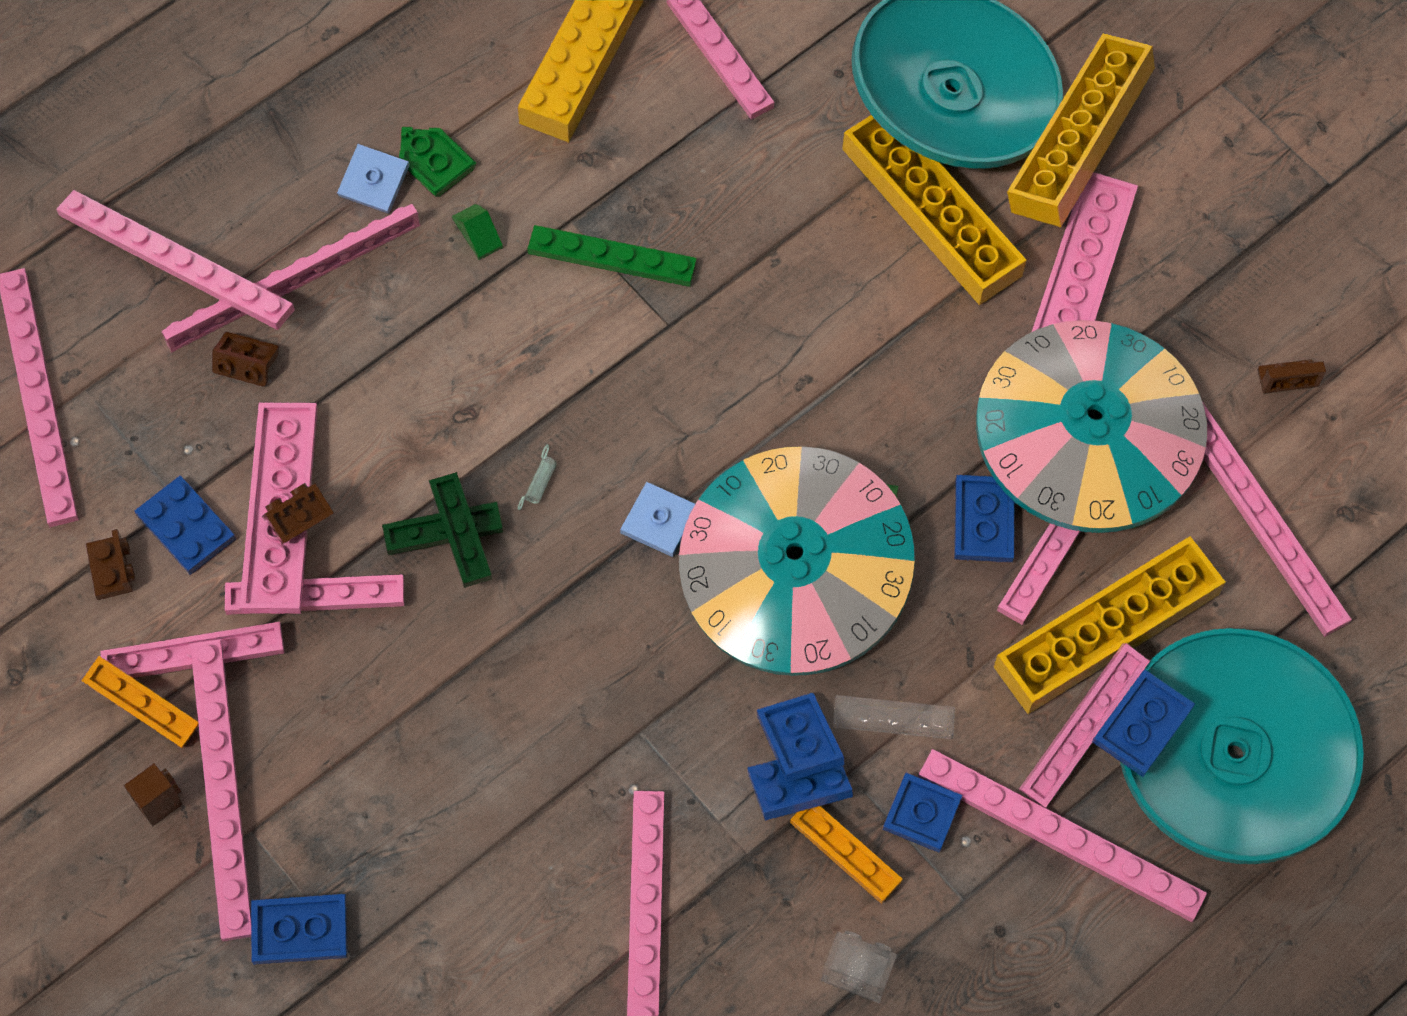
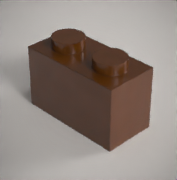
M155 763L123 785L152 827L182 805L178 794L182 791L177 786L176 781L166 768L160 771Z

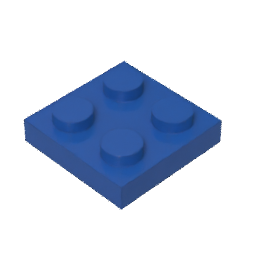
M905 773L882 830L940 853L962 795Z

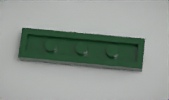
M457 472L429 480V485L463 587L466 588L492 580V574Z
M497 502L469 507L479 537L503 532ZM439 513L382 524L388 555L449 543Z

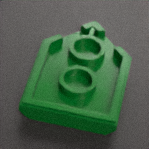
M402 127L399 158L409 162L408 171L435 197H440L472 172L477 165L441 128L424 130Z

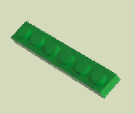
M537 225L533 227L527 248L530 255L687 287L691 286L697 259L695 257Z

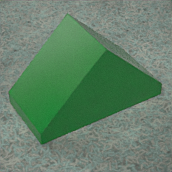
M474 204L452 216L454 223L478 260L503 248L488 210Z

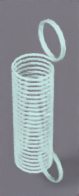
M548 444L543 449L542 461L526 493L527 496L530 495L536 498L532 500L535 501L532 503H539L556 467V464H549L544 462L547 460H543L549 458L546 457L549 450ZM522 496L518 504V510L523 506V499L528 500L525 496Z

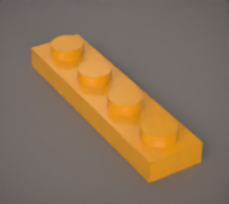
M101 656L97 657L81 680L181 748L185 747L199 726L197 720Z
M821 806L799 811L790 819V823L881 904L902 883L903 879Z

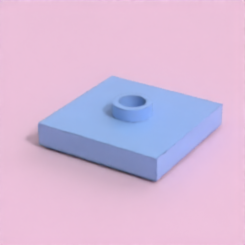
M357 144L337 194L339 197L389 214L410 164L406 160Z
M646 482L623 523L620 533L673 557L681 542L686 522L695 504Z

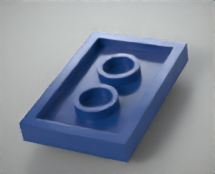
M181 475L134 510L136 516L189 575L236 540L232 531Z
M956 475L954 559L1013 562L1014 501L1002 490L993 477Z
M1144 669L1093 738L1092 742L1144 777L1191 712L1195 703Z
M814 693L757 710V718L786 782L845 765L844 756Z
M777 760L747 768L748 776L765 821L853 797L852 787L843 765L790 782H786Z
M346 895L251 900L253 965L348 958Z

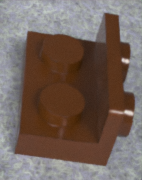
M225 331L212 350V372L265 387L268 383V370L279 355V346Z
M1312 359L1261 365L1257 369L1263 394L1318 387L1326 373L1324 361L1314 362Z
M304 483L290 492L293 497L282 502L281 498L265 506L268 512L262 518L264 521H268L282 545L334 514L316 483L309 487Z
M118 529L112 530L113 537L86 543L97 600L133 592L131 581L136 580L132 563L127 564L126 555L131 554L127 537L122 538Z

